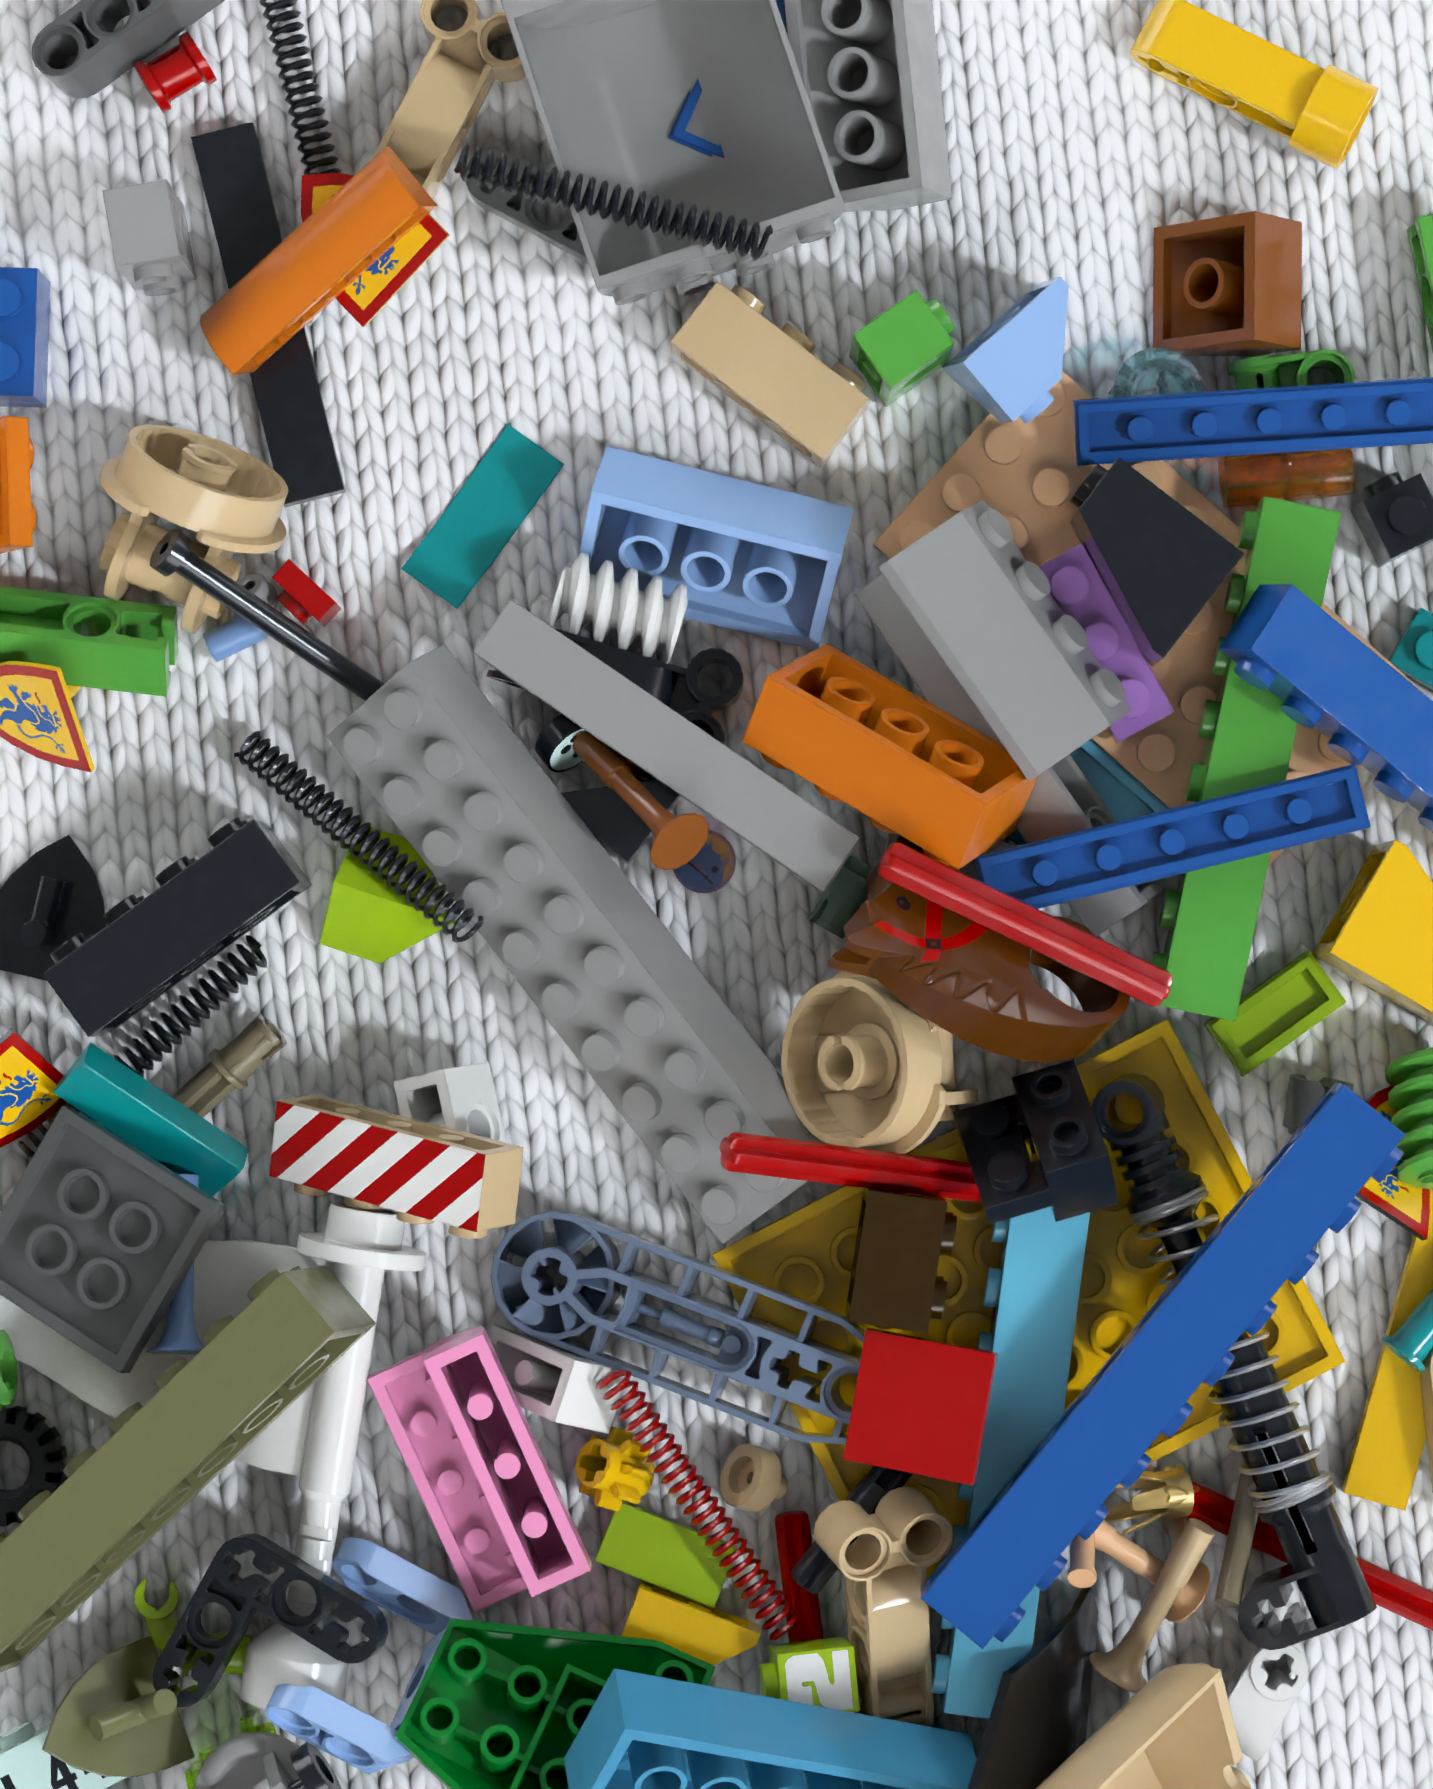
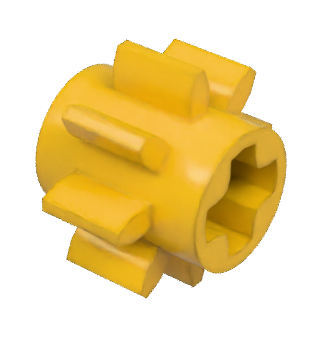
M611 1427L607 1439L592 1434L590 1441L585 1443L580 1449L575 1464L576 1476L581 1483L578 1490L579 1493L594 1497L595 1506L619 1512L623 1500L639 1504L640 1498L650 1489L654 1479V1464L648 1463L647 1457L652 1448L646 1452H639L643 1443L632 1441L636 1433Z

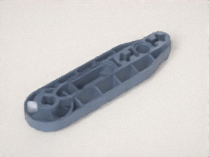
M556 1210L526 1217L506 1232L494 1252L490 1279L495 1301L508 1321L531 1337L618 1371H631V1376L794 1440L846 1444L847 1435L844 1433L850 1422L852 1407L841 1398L839 1385L845 1374L852 1373L858 1375L861 1356L857 1357L811 1338L819 1316L840 1324L864 1343L865 1330L857 1323L849 1322L847 1316L582 1214ZM553 1218L559 1246L545 1248L542 1220ZM609 1236L628 1243L621 1262L617 1248ZM595 1238L599 1245L585 1257L579 1249ZM639 1249L648 1250L688 1266L680 1286L676 1287L635 1271L634 1266ZM508 1252L527 1258L522 1267L506 1261ZM561 1262L559 1272L568 1277L567 1284L553 1287L552 1289L554 1278L545 1273L546 1266ZM698 1272H705L748 1289L739 1311L692 1293ZM620 1284L628 1286L619 1315L611 1313L610 1310L619 1297ZM590 1288H593V1289H596V1290H598V1291L604 1292V1293H606V1295L601 1294V1293H599V1292H597V1291H595V1290H592V1289H590ZM647 1293L729 1325L728 1331L726 1333L721 1328L708 1326L680 1315L677 1311L666 1307L661 1311L645 1305ZM758 1293L808 1312L800 1333H795L752 1316ZM529 1297L530 1299L517 1310L516 1307ZM640 1313L659 1320V1326L690 1335L716 1348H720L722 1344L720 1353L717 1355L637 1324L636 1321ZM597 1326L591 1347L567 1339L568 1337L587 1333ZM610 1332L656 1349L650 1371L602 1353ZM797 1352L800 1354L799 1366L803 1369L817 1374L826 1370L828 1363L832 1364V1369L827 1373L823 1381L804 1375L790 1382L787 1380L789 1369L780 1365L781 1359L795 1355ZM669 1355L715 1372L710 1394L661 1376ZM728 1378L776 1396L770 1418L720 1399ZM821 1385V1390H820V1395H819V1394L816 1393V1389ZM788 1401L837 1420L833 1434L804 1432L781 1423L780 1420Z

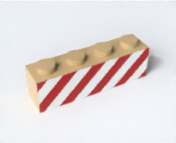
M315 1094L277 1101L269 1176L293 1182L294 1191L300 1194L329 1196L333 1193L344 1196V1204L351 1208L379 1210L385 1207L396 1210V1219L411 1224H432L436 1221L448 1224V1233L451 1235L469 1239H481L487 1237L488 1230L515 1224L524 1147Z

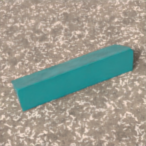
M91 1042L53 1090L54 1094L176 1174L199 1175V1188L212 1197L231 1182L244 1168L249 1150L247 1147Z

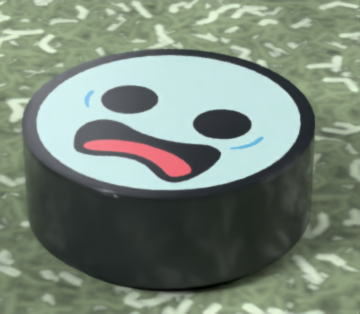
M561 714L550 721L540 732L536 741L535 751L552 772L559 773L570 770L583 762L573 750V743L576 737L585 730Z

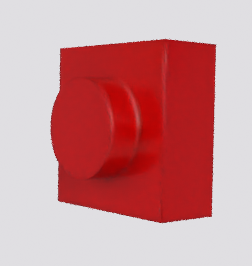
M290 559L271 577L284 589L277 596L276 600L303 625L313 616L325 627L342 609Z

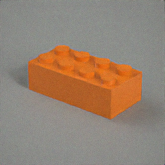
M828 643L767 676L742 739V742L761 752L762 758L770 765L793 771L813 783L815 789L824 797L847 803L867 815L869 821L878 829L888 833L899 834L921 847L926 856L947 866H953L958 870L1015 831L1038 778L1037 776L1029 782L1002 744Z

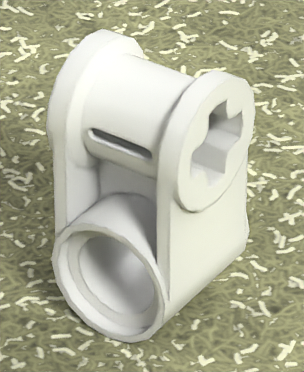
M1249 1642L1232 1672L1224 1681L1241 1752L1257 1762L1263 1758L1274 1743L1286 1715L1306 1685L1308 1664L1297 1643L1282 1649L1268 1650L1259 1648ZM1284 1653L1289 1669L1285 1673L1275 1669L1268 1677L1263 1661L1267 1657L1277 1661Z

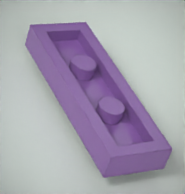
M1081 543L1039 566L1050 583V594L1064 614L1070 615L1078 621L1087 635L1090 651L1102 668L1112 671L1124 687L1125 700L1132 711L1108 727L1115 743L1121 742L1174 713L1170 702L1144 658L1083 544Z

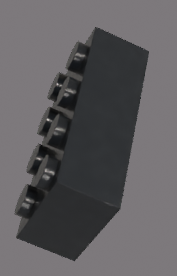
M239 817L230 821L207 839L213 849L198 860L195 858L189 860L187 856L180 858L155 877V880L161 886L146 898L144 896L137 898L134 894L130 895L102 916L108 926L94 936L92 933L86 936L79 933L50 954L56 964L42 974L88 1037L109 1035L312 886L267 823L252 819L250 822H247V820L241 821Z

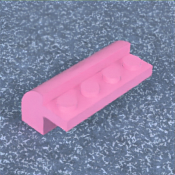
M483 1326L463 1330L429 1344L427 1349L368 1375L367 1381L474 1612L525 1589H528L531 1597H534L591 1571V1559Z

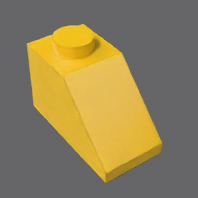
M640 1580L620 1636L658 1640L704 1662L715 1665L755 1647L761 1631L760 1624L716 1607H708Z

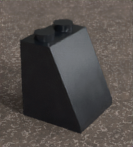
M1118 457L1109 470L1097 464L1074 493L1070 502L1079 509L1070 521V524L1090 556L1144 658L1153 667L1167 655L1245 553Z

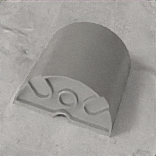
M501 0L555 165L558 169L560 180H562L564 172L568 169L571 173L567 200L577 175L581 173L583 175L580 202L589 179L594 176L596 184L593 205L602 182L607 180L609 183L605 209L615 185L619 183L621 193L618 212L627 189L632 187L634 194L631 214L640 192L644 190L647 194L643 219L653 195L657 194L659 196L656 222L665 199L670 197L672 204L669 224L677 204L683 201L682 227L690 207L694 204L697 207L694 231L702 211L707 207L710 211L707 234L715 214L719 211L722 213L720 236L728 217L732 214L735 217L732 241L740 221L744 218L748 221L745 244L753 224L757 221L760 224L758 246L766 227L771 225L773 228V234L769 236L762 255L754 261L751 257V248L748 254L741 258L738 253V246L734 252L728 254L725 247L726 241L722 248L716 251L713 246V238L710 244L705 247L700 242V236L697 241L691 244L687 233L684 238L678 241L675 236V228L672 234L665 237L662 232V226L655 233H652L649 223L644 229L640 230L637 225V219L630 226L626 225L624 216L619 222L615 223L612 219V212L607 218L602 220L599 215V209L592 216H589L586 206L577 213L573 202L570 210L596 288L600 294L613 296L616 305L629 304L649 296L652 292L676 287L679 296L692 295L712 287L715 284L713 276L734 269L738 270L739 276L761 272L775 265L773 254L799 242L805 244L823 239L837 231L834 221L844 212L845 205L776 0ZM697 78L702 93L685 131L718 146L721 144L724 158L714 154L710 157L668 139L690 89V92H692Z

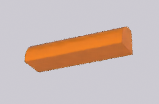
M386 146L201 315L200 325L208 343L232 375L252 373L438 206L389 146Z

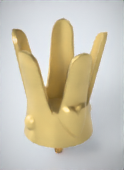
M1166 1466L1162 1471L1158 1472L1144 1471L1130 1489L1148 1490V1492L1133 1496L1131 1502L1110 1508L1105 1520L1114 1523L1154 1515L1123 1530L1122 1535L1124 1536L1163 1517L1169 1520H1175L1177 1517H1187L1191 1514L1194 1506V1493L1199 1492L1200 1488L1192 1485L1189 1474L1181 1466ZM1121 1484L1117 1485L1118 1488H1124Z

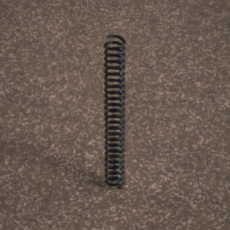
M260 0V5L266 7L263 16L269 20L266 28L272 32L269 40L276 44L272 52L279 56L275 64L282 68L278 76L285 80L281 88L288 93L285 98V102L291 105L288 114L295 117L291 125L298 129L294 137L301 141L297 149L304 153L300 161L307 167L303 173L304 175L341 173V170L338 168L329 169L321 173L310 172L316 167L331 165L338 161L336 156L325 157L317 161L307 160L313 155L333 151L335 148L333 144H325L312 149L303 148L311 142L329 139L332 133L326 131L312 136H300L308 130L326 127L329 121L321 119L308 124H297L304 118L323 115L326 109L317 107L304 112H294L300 106L321 102L323 97L313 95L301 100H291L297 94L316 91L320 86L317 83H309L297 88L288 87L293 82L309 80L317 74L314 71H305L293 76L285 75L290 70L306 68L312 65L313 60L309 58L290 64L282 63L286 58L307 54L310 48L301 46L285 52L278 50L285 45L302 43L306 40L307 36L297 34L285 39H275L281 33L301 30L304 24L293 22L281 27H272L278 21L299 17L301 12L289 10L278 15H269L274 9L294 6L298 0H279L274 3Z
M468 142L463 145L461 155L454 169L456 174L460 172V177L464 182L473 176V181L476 185L481 184L485 180L487 187L490 189L498 183L501 192L511 187V191L515 196L523 190L526 199L532 197L536 192V198L539 203L548 197L550 204L553 206L561 199L563 208L567 209L574 202V208L577 213L586 206L589 216H592L599 209V215L602 220L607 218L612 212V219L615 223L619 222L624 216L626 225L630 226L637 219V225L640 230L644 229L649 223L652 233L659 231L662 226V232L665 237L672 234L675 228V236L678 241L684 238L687 233L691 244L697 241L700 236V242L705 247L710 244L713 238V246L716 251L722 248L726 241L725 247L728 254L734 252L738 246V253L741 258L746 256L751 248V257L754 261L760 258L769 236L773 234L772 226H767L758 246L760 224L757 221L753 224L745 244L748 221L744 218L740 221L732 241L735 217L732 214L728 217L720 236L721 211L715 214L707 234L710 215L708 207L702 211L694 231L697 213L695 204L690 207L682 227L683 201L677 204L669 224L672 204L670 197L665 199L656 222L659 196L657 194L653 195L643 219L647 194L644 190L640 192L631 214L634 194L632 187L627 189L618 212L621 193L619 183L615 185L605 209L609 183L607 180L602 182L593 205L596 184L594 176L589 179L580 202L583 175L581 173L577 175L567 200L571 175L569 169L564 172L555 195L558 169L556 166L553 167L542 192L546 167L544 163L539 165L529 190L533 162L531 159L526 162L523 174L517 185L520 164L519 156L514 158L504 183L508 157L506 152L501 154L498 167L491 180L495 152L493 149L488 152L486 162L479 176L482 154L481 146L476 147L471 165L466 173L470 148Z
M261 731L251 733L242 744L240 752L234 753V758L239 757L240 763L248 765L249 771L252 773L257 772L258 778L266 780L268 787H275L276 793L284 795L286 802L294 803L296 810H303L304 817L312 818L315 826H321L323 833H330L331 840L340 841V847L343 849L349 848L350 855L352 857L358 856L359 863L362 865L367 864L368 871L377 872V877L380 880L386 879L387 886L389 888L395 887L397 895H405V901L407 903H414L415 910L423 911L424 918H433L434 926H442L443 933L446 935L452 934L453 942H464L481 928L484 918L483 916H478V921L473 928L465 935L457 937V932L463 929L474 916V908H468L460 915L465 907L464 900H459L453 904L455 892H450L443 897L446 892L445 884L439 885L434 889L437 882L435 876L424 881L427 877V869H421L416 872L418 861H412L407 864L408 853L398 856V845L388 849L390 838H383L379 841L381 837L380 830H374L370 833V822L361 825L362 815L359 814L352 817L353 807L343 809L344 800L334 801V792L325 793V784L315 786V776L306 779L307 769L297 771L298 762L292 761L288 763L289 754L287 753L279 756L280 747L273 746L270 748L271 739L261 740ZM251 752L249 760H246L244 756ZM260 760L258 767H254L253 763ZM269 767L267 775H264L262 771ZM278 775L276 782H272L271 778ZM288 782L285 790H282L280 786ZM297 789L294 798L290 797L289 794ZM306 797L304 804L301 806L299 801ZM315 805L313 813H309L308 809ZM325 812L322 820H317V816ZM334 820L331 828H327L326 824ZM344 826L340 836H337L335 832ZM353 834L350 843L346 844L345 839ZM363 841L359 851H354V847ZM372 849L368 859H364L363 855ZM382 856L378 866L374 867L372 863ZM391 864L387 874H382V870ZM401 871L396 882L393 883L391 878ZM410 879L406 889L401 890V885ZM420 886L416 893V896L414 898H411L410 893H412ZM430 893L425 904L420 906L419 901ZM441 899L434 913L430 914L428 912L429 908L433 907ZM448 910L444 917V920L441 922L438 921V916L442 915L444 912ZM458 917L453 928L449 930L447 928L448 924Z
M246 935V941L257 955L256 957L242 944H236V949L248 966L233 953L227 952L228 960L239 975L223 961H217V966L229 983L214 970L208 969V975L220 992L205 979L198 978V983L211 1001L203 996L195 987H189V992L202 1010L194 1005L186 996L179 995V1000L192 1018L185 1014L177 1005L170 1004V1009L183 1027L165 1012L160 1013V1017L174 1036L156 1021H151V1026L165 1045L146 1029H142L141 1034L156 1054L137 1038H132V1043L141 1053L146 1063L128 1047L123 1046L122 1051L137 1071L132 1069L118 1055H113V1058L144 1078L143 1069L153 1070L154 1068L152 1060L163 1062L162 1051L172 1053L173 1046L171 1043L182 1045L181 1034L191 1036L192 1030L190 1025L201 1028L199 1017L210 1019L209 1008L220 1010L218 999L222 1002H229L228 991L239 993L237 982L242 985H248L246 973L250 976H257L258 969L256 965L267 968V960L260 950L262 945L251 935ZM66 1102L68 1106L75 1108L74 1106ZM56 1106V1111L58 1113L61 1107ZM47 1115V1121L52 1124L54 1118L52 1115ZM37 1124V1129L45 1136L48 1130L43 1124ZM28 1132V1138L38 1148L41 1141L32 1132ZM18 1141V1146L25 1152L28 1158H32L35 1152L23 1141Z

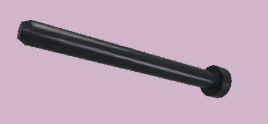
M173 529L169 531L155 547L150 558V567L163 576H169L174 572L178 573L364 701L384 685L383 682L190 551L191 539L179 530Z

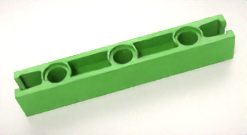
M0 586V663L20 661L60 667L66 685L167 697L171 680L169 665H175L178 656L177 607Z

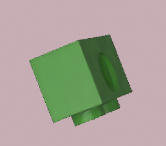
M915 290L853 334L849 357L884 406L887 407L948 363L954 345L950 334L956 329L952 320L936 299L933 298L926 303L918 291Z

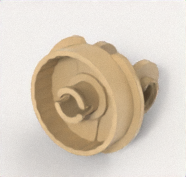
M139 425L129 431L121 456L106 461L100 472L99 481L105 492L124 509L132 512L131 515L123 512L120 514L104 544L99 561V568L107 571L104 596L118 601L125 595L131 584L149 592L157 591L162 593L163 598L184 606L180 627L191 634H195L200 629L208 615L218 619L226 606L178 573L174 572L169 576H163L150 567V558L155 547L169 532V530L157 525L158 518L161 517L181 527L198 532L196 539L209 547L191 540L190 551L236 582L238 581L242 565L232 560L234 552L247 554L273 552L281 547L285 539L286 527L279 518L288 494L286 482L276 471L261 460L213 437L166 425Z
M841 971L833 978L811 988L800 999L791 1013L782 1044V1073L785 1089L799 1120L809 1132L824 1143L904 1154L921 1144L933 1131L938 1121L954 1120L953 1112L956 1111L955 1105L979 1102L978 1089L956 1090L953 1034L909 1008L889 992L877 979Z

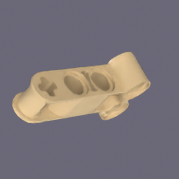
M422 0L420 7L421 21L432 45L373 156L374 158L386 146H389L432 199L436 195L495 80L509 83L518 82L526 77L519 56L512 60L503 61L496 59L490 53L492 44L497 38L503 35H512L505 12L496 13L483 22L481 21L475 0ZM455 5L462 7L468 12L464 25L455 31L447 32L440 30L434 25L436 15L447 6Z
M898 1487L889 1491L880 1499L875 1513L870 1515L859 1504L850 1500L835 1502L820 1513L815 1522L814 1536L819 1547L845 1575L848 1640L854 1645L860 1711L854 1713L932 1727L934 1706L933 1693L931 1692L932 1666L929 1607L921 1599L920 1588L927 1580V1567L939 1562L948 1553L952 1545L953 1530L951 1524L919 1490L912 1487ZM915 1523H917V1525H916L911 1531H909L910 1528H911ZM858 1536V1538H857L851 1545L848 1546V1544H849L855 1537Z

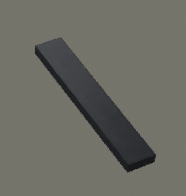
M253 122L191 137L229 289L283 241ZM304 326L258 369L250 373L273 469L283 478L288 486L284 507L346 492Z

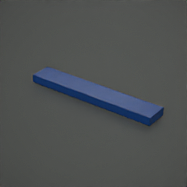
M1433 377L1073 400L1077 466L1115 463L1118 457L1127 463L1433 443Z
M1352 764L980 855L973 862L979 881L1040 909L1367 829L1371 826L1356 766Z

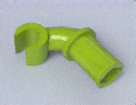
M146 1578L136 1589L134 1595L135 1605L144 1616L148 1634L156 1647L162 1652L179 1622L175 1613L180 1600L179 1590L174 1581H170L169 1599L158 1610L157 1607L148 1603L146 1599L148 1579ZM208 1633L215 1638H224L226 1636L224 1634ZM250 1635L243 1637L224 1673L240 1674V1676H243L247 1644L251 1641ZM187 1638L186 1642L192 1644ZM197 1648L192 1659L178 1667L182 1670V1677H189V1673L194 1668L198 1658L208 1653L215 1658V1653Z

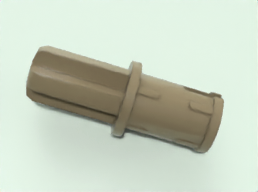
M259 1014L223 1049H213L209 1053L211 1061L179 1089L173 1098L203 1118L235 1088L243 1091L248 1086L247 1079L265 1061L287 1044L286 1039L270 1020Z

